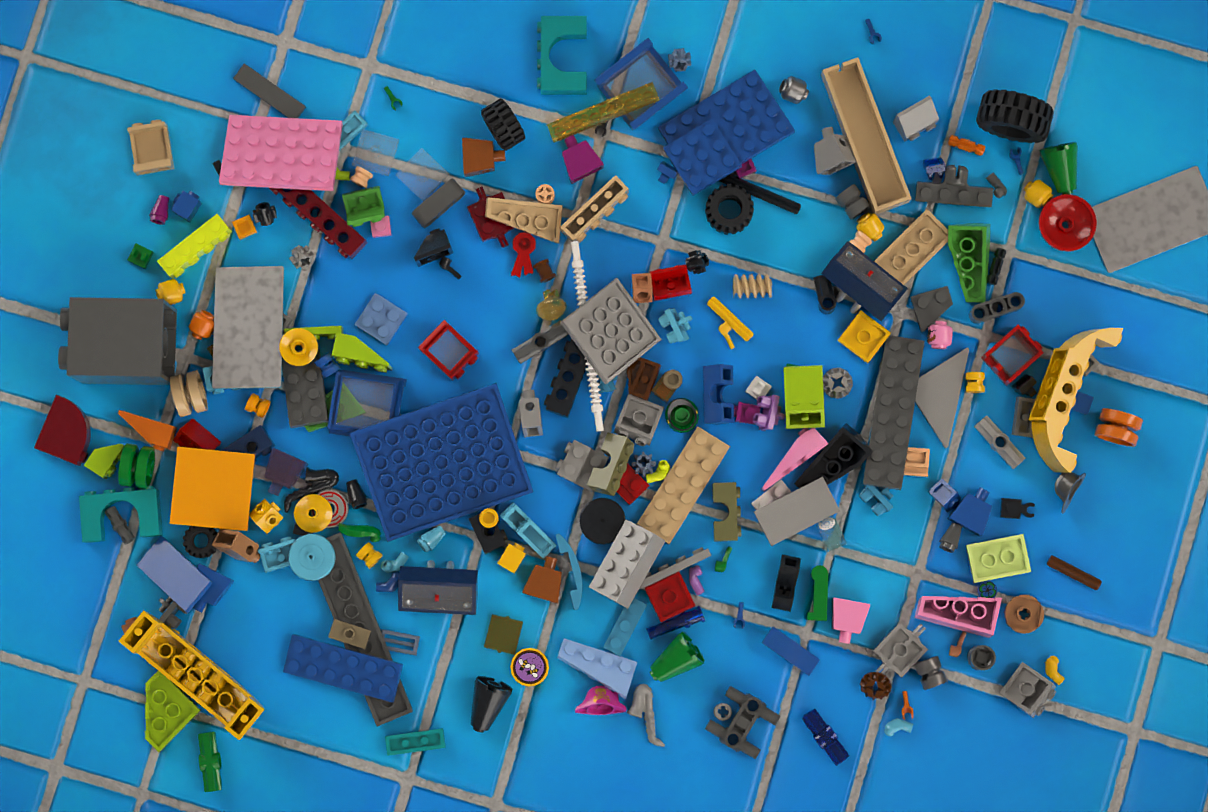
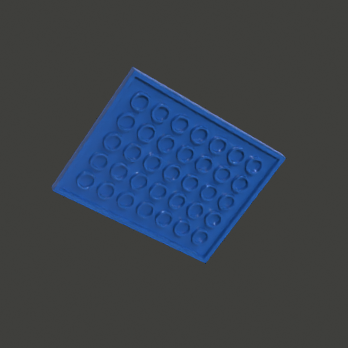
M497 383L350 432L387 542L533 493Z

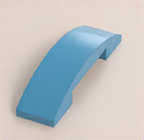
M556 534L560 554H569L577 587L576 590L570 591L574 610H578L582 598L580 566L568 542L560 534Z

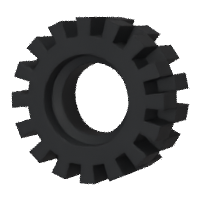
M190 526L185 531L183 546H185L186 552L191 556L205 558L210 557L211 554L216 552L217 548L213 547L212 544L218 532L214 528ZM204 533L207 535L208 544L206 547L198 548L195 546L194 538L197 534Z

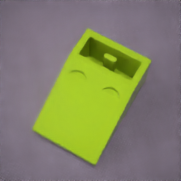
M336 332L332 356L339 364L349 365L350 363H355L357 367L368 369V366L374 367L375 371L387 373V370L392 371V367L387 361L356 336Z
M822 365L784 367L786 429L825 427Z

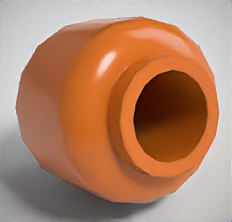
M205 310L196 312L188 326L192 332L191 335L199 340L210 338L214 331V315Z

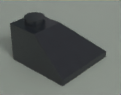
M444 229L432 230L429 232L430 235L426 236L414 256L418 267L453 254Z

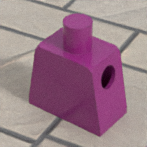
M574 135L564 139L568 149L562 152V156L571 184L604 168L603 162L586 140L578 143Z

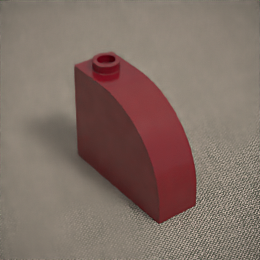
M56 395L34 448L78 466L85 463L88 457L87 449L90 444L91 429L88 418L83 410L74 402Z

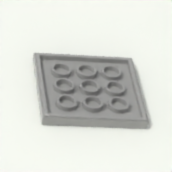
M618 278L611 281L560 322L604 384L613 380L662 340Z

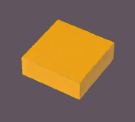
M250 215L232 222L240 240L258 233Z

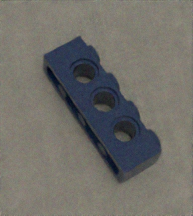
M259 425L221 451L255 454L256 462V458L260 455L264 457L271 453L275 444L264 427ZM255 442L257 450L251 453L248 450V446Z

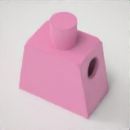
M832 598V629L840 631L838 642L850 644L852 633H861L870 604Z

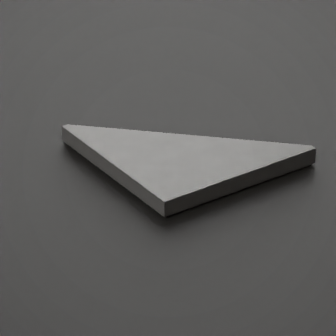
M968 347L919 377L915 403L945 449L949 446L969 353Z

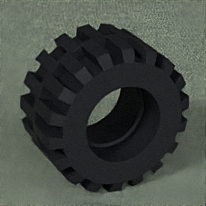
M500 98L481 110L483 120L503 150L507 151L525 140V133L506 101Z
M721 185L718 189L715 188L708 197L705 210L707 221L719 233L724 232L726 235L728 233L736 234V232L743 231L749 225L754 212V203L751 200V195L746 193V189L739 188V185ZM724 200H734L740 205L741 213L737 218L726 219L718 211L719 204Z

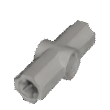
M987 415L974 426L990 444L991 448L1012 469L1016 468L1026 459L1012 444L1009 437ZM997 437L1004 440L1003 447H998L995 444Z

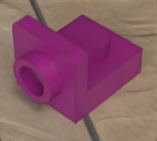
M739 401L738 406L734 405L735 422L756 425L753 423V417L755 413H760L761 407Z

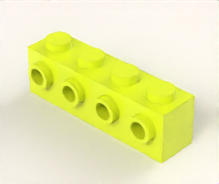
M216 214L157 262L172 279L177 278L185 272L187 267L196 264L201 256L211 252L216 244L225 241L232 231L222 218Z

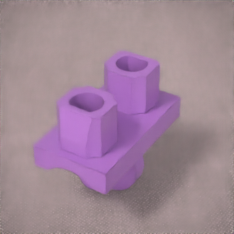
M780 396L758 397L756 404L763 408L762 414L755 413L753 423L759 426V430H773L774 425H778L779 420L785 419V414L780 413L781 406H778Z

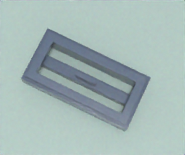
M382 629L381 632L385 642L414 647L413 651L387 646L390 651L417 656L420 636ZM385 634L415 639V643L385 638Z

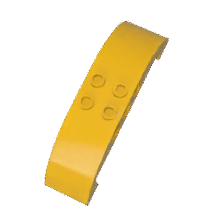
M144 610L119 640L133 654H139L225 725L224 728L238 740H241L265 710L259 701L227 672L172 628Z

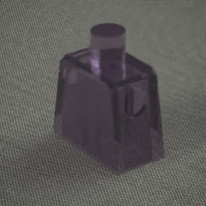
M272 448L265 473V478L272 481L268 492L279 496L283 486L292 489L307 468L308 463Z

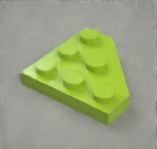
M157 671L145 683V739L158 752H161L201 709L177 685L160 671Z

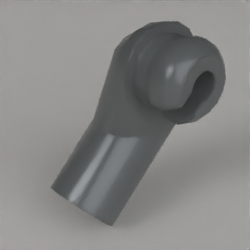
M993 172L986 179L995 188L993 192L995 197L1001 198L1006 195L1007 189Z

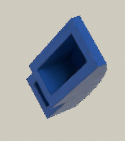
M775 627L770 629L761 642L808 676L820 661Z

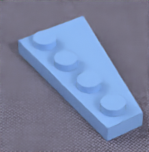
M565 638L557 657L626 699L637 665L636 661Z

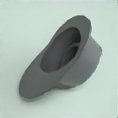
M1073 472L1062 473L1056 480L1055 492L1064 502L1062 514L1067 510L1075 492L1084 481L1086 473H1083L1081 476Z

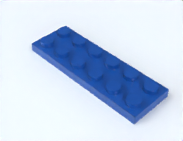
M293 634L283 672L394 702L403 664Z

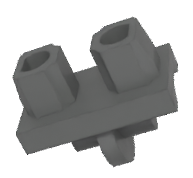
M161 597L159 602L162 603V606L159 608V611L163 615L159 620L176 629L182 620L175 616L178 610L185 614L188 613L170 597L166 600Z

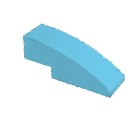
M514 502L499 515L543 559L557 546Z

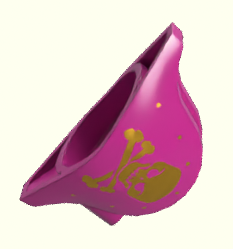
M595 686L587 692L585 700L576 707L575 713L608 715L623 713L627 709L626 706L619 702L617 692H613L604 686Z

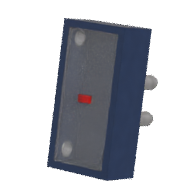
M849 241L831 259L821 273L841 289L835 297L837 302H841L848 295L856 301L850 308L852 314L857 313L863 307L880 321L885 318L908 289Z
M433 560L428 561L427 567L400 566L398 611L476 615L478 570L454 569L453 561H448L446 568H435Z

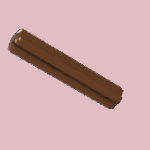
M1053 555L1047 561V565L1094 590H1098L1102 581Z

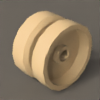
M197 370L188 372L186 374V381L182 375L170 377L171 392L180 417L191 415L192 406L197 413L208 410L206 391Z

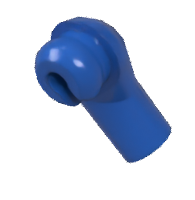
M399 572L392 573V577L387 582H377L376 592L395 591L398 588Z

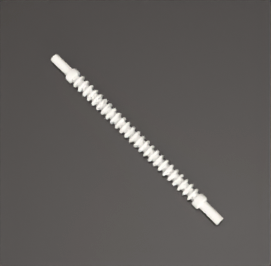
M573 241L571 242L573 254L572 268L575 269L573 271L575 274L574 279H576L574 284H577L575 289L578 290L576 292V295H578L576 299L579 300L577 305L581 306L588 299L585 295L587 294V291H585L587 286L584 285L586 281L583 280L585 277L583 275L584 269H582L584 264L580 257L579 242ZM587 360L585 365H588L586 370L589 372L587 373L589 379L587 381L590 382L588 387H591L589 392H591L590 398H592V401L590 403H593L591 411L595 417L596 432L604 431L602 420L603 405L600 404L602 400L599 399L601 396L599 391L601 389L598 388L600 383H597L599 378L596 375L598 374Z

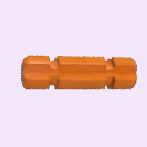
M955 135L949 137L948 145L958 146L959 149L971 153L975 152V154L980 156L985 151V146L978 143L977 145L975 144L976 142L964 138L959 139Z

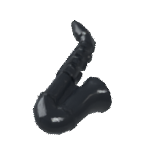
M307 467L305 483L312 482V485H307L304 489L301 488L298 491L295 490L292 494L286 496L284 501L285 512H288L293 501L337 485L339 481L338 473L332 469L313 470Z

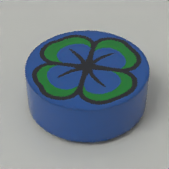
M991 581L981 582L978 585L977 594L979 597L994 598L997 594V587Z

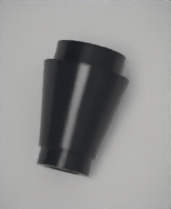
M355 479L347 482L349 505L354 510L365 507L368 498L358 481Z

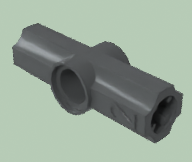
M561 320L542 332L536 333L532 338L512 349L520 364L547 350L548 347L569 335L560 323ZM544 338L546 340L545 345L542 347L536 346V339Z

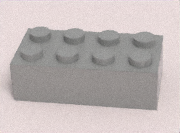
M626 519L589 588L628 609L665 540Z

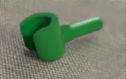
M386 86L384 90L391 100V107L393 110H396L393 106L394 102L398 101L402 106V101L396 99L389 87Z
M731 547L727 548L722 561L716 560L715 571H725L727 559L732 551Z

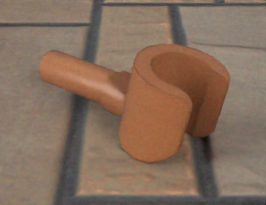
M962 631L957 646H950L949 656L958 657L961 654L966 632Z

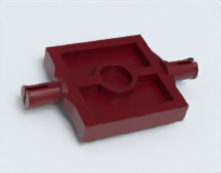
M483 186L480 187V190L477 188L476 192L480 200L467 206V209L482 242L498 238L501 248L507 247L509 244L505 234L515 228L485 217L486 198L505 199L503 193L500 192L493 196H486Z

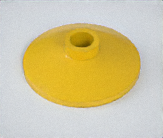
M295 328L283 335L280 340L279 350L282 358L290 365L304 366L312 362L316 357L318 343L315 336L308 330ZM301 346L302 351L297 352L295 347Z
M306 495L295 506L294 519L297 525L306 532H320L332 520V507L328 500L320 495ZM312 509L316 511L313 517L309 515V511Z

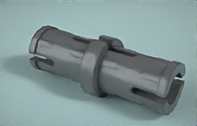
M115 506L104 512L113 525V530L117 531L125 545L135 539L127 526V521L123 520Z

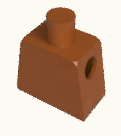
M462 138L465 177L495 171V162L506 161L505 150H494L493 141Z
M547 556L544 567L535 565L522 593L558 604L562 572L555 570L558 559Z

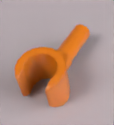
M903 691L904 707L902 708V718L905 720V713H910L913 719V708L909 705L907 691Z

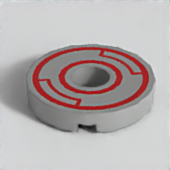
M325 490L318 493L317 495L324 497L335 507L332 520L326 528L338 527L339 523L342 524L348 515L349 507L347 500L342 494L334 490ZM314 509L310 510L311 516H315L316 511Z

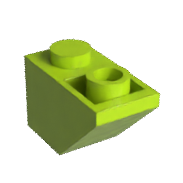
M116 444L94 449L84 466L104 479H107L108 476L112 477L117 469L115 466L120 461L125 445Z

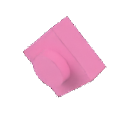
M385 216L379 222H371L373 238L392 236L389 216Z

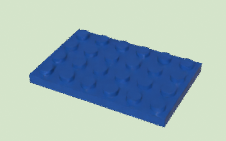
M753 70L658 127L667 144H670L703 123L713 119L741 164L795 133V129L756 70Z

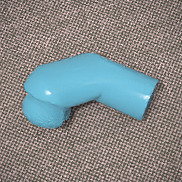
M401 552L396 560H384L381 563V568L386 573L399 572L400 566H404L409 556Z
M896 718L885 725L884 733L887 736H893L900 729L910 733L913 724Z

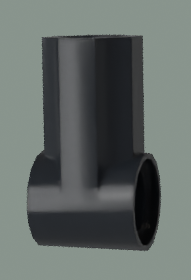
M823 275L814 277L819 310L823 314H831L837 304L832 283ZM825 300H829L832 302L833 306L831 308H825L822 302Z

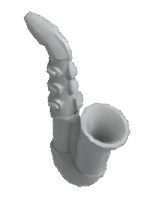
M640 684L633 693L632 706L627 711V714L642 718V712H644L649 742L656 746L664 747L665 744L656 738L652 690L647 684Z

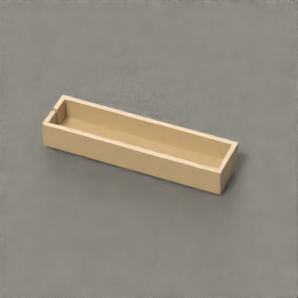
M859 58L843 62L841 67L838 64L823 69L821 73L823 83L841 131L846 136L856 159L854 165L867 200L871 205L872 213L879 214L909 203L911 200L910 193Z

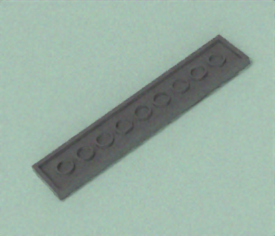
M340 532L326 538L334 547L336 560L332 571L318 581L334 619L371 630L366 649L344 643L345 648L393 661L342 533ZM401 679L399 680L394 702L364 695L376 726L414 712Z

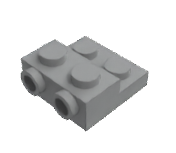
M628 394L614 432L617 435L635 440V443L639 446H650L664 407Z
M576 440L573 443L569 442L564 451L567 453L565 459H560L556 466V470H558L557 475L592 492V489L587 485L594 467L604 468L609 457Z
M1022 662L1000 691V694L1034 718L1035 715L1040 716L1044 711L1045 707L1043 704L1046 700L1050 701L1055 696L1056 691L1054 689L1056 686Z

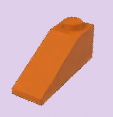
M122 410L118 411V414L148 443L153 444L156 450L164 452L165 448L171 449L177 430L176 427Z

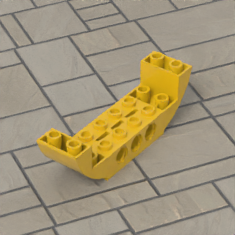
M1102 328L1083 331L1072 336L1059 348H1054L1028 419L1032 422V434L1036 449L1045 464L1053 472L1071 473L1076 467L1077 455L1057 446L1062 441L1063 429L1069 422L1070 410L1076 403L1075 396L1082 386L1083 374L1089 367L1088 360L1090 355L1094 352L1096 346L1100 348L1117 347L1122 339L1121 333L1123 328Z

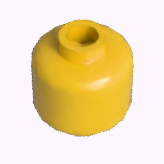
M1041 180L1030 181L1024 188L1025 200L1036 208L1044 207L1053 198L1051 187Z
M868 212L857 220L856 229L874 242L883 236L884 225L876 214Z
M176 279L161 282L158 284V289H155L157 298L164 299L171 305L181 302L183 294H185L183 284L178 283Z

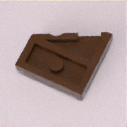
M640 357L627 367L629 394L648 401L661 365Z

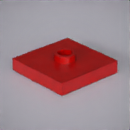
M679 571L645 587L660 622L696 606Z

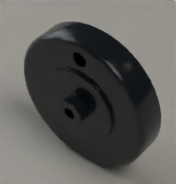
M597 498L585 505L580 514L579 522L581 531L588 540L596 544H609L614 542L626 518L623 509L618 503L608 498Z

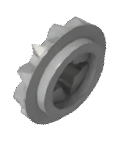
M832 368L825 373L823 377V390L828 396L843 398L850 393L853 381L848 371L841 368ZM842 376L841 384L843 387L837 386L832 389L834 382L831 377L837 380Z

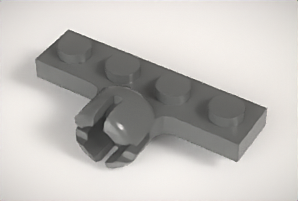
M949 165L945 168V177L942 183L917 181L915 201L992 207L994 189L991 187L969 186L967 184L968 169L958 165L956 176L955 165Z

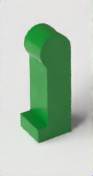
M819 565L814 567L810 573L813 580L812 612H806V620L827 621L828 570L824 566Z

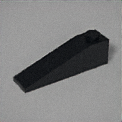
M846 423L794 484L801 488L823 477L828 485L861 466L873 451L862 436Z

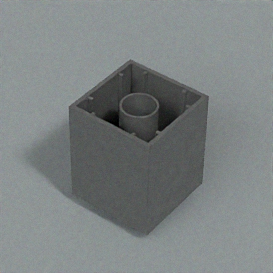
M70 297L69 308L62 307L60 311V328L62 331H68V346H60L59 368L67 370V376L83 384L170 385V377L175 376L177 309L164 299Z

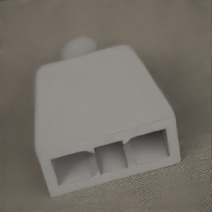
M826 127L821 130L823 139L814 145L817 174L831 175L856 163L845 135L834 134L833 127Z
M524 390V399L520 400L524 437L542 436L543 429L539 398H535L534 390Z

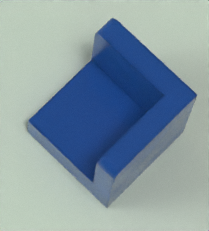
M1077 391L1075 396L1076 403L1070 411L1073 410L1087 415L1094 397Z

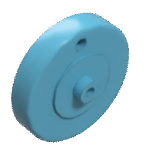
M306 534L299 537L292 544L288 560L292 571L298 577L315 581L326 577L332 571L336 555L334 547L326 538L317 534Z

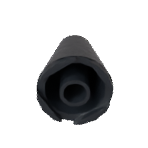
M478 676L476 678L470 723L475 731L483 733L484 730L488 731L512 694L513 688L502 681L500 684L494 682L495 679L491 677Z

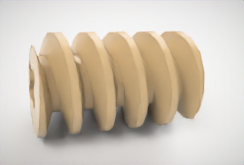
M735 274L733 278V298L735 293L738 294L739 298L742 297L743 293H745L746 298H749L750 293H753L754 298H757L758 293L761 294L762 298L765 297L766 293H768L769 298H772V279L769 278L768 274H765L764 279H762L760 274H757L756 279H754L753 274H750L747 280L745 274H742L739 280L738 275Z

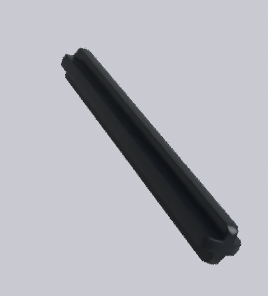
M731 174L719 180V182L726 185H739V188L746 189L747 194L749 193L794 214H798L801 208V204Z

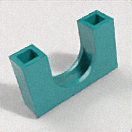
M541 16V22H537V33H541V40H537V52H541V59H537V70H541V78H537V89H541V95H587L586 72L558 70L549 59L550 50L557 42L564 39H587V16Z
M154 486L137 491L134 488H123V492H115V489L104 490V494H96V491L84 492V496H79L82 542L84 543L105 541L104 512L111 505L120 501H127L136 508L139 517L140 537L163 536L160 493L158 489H154Z

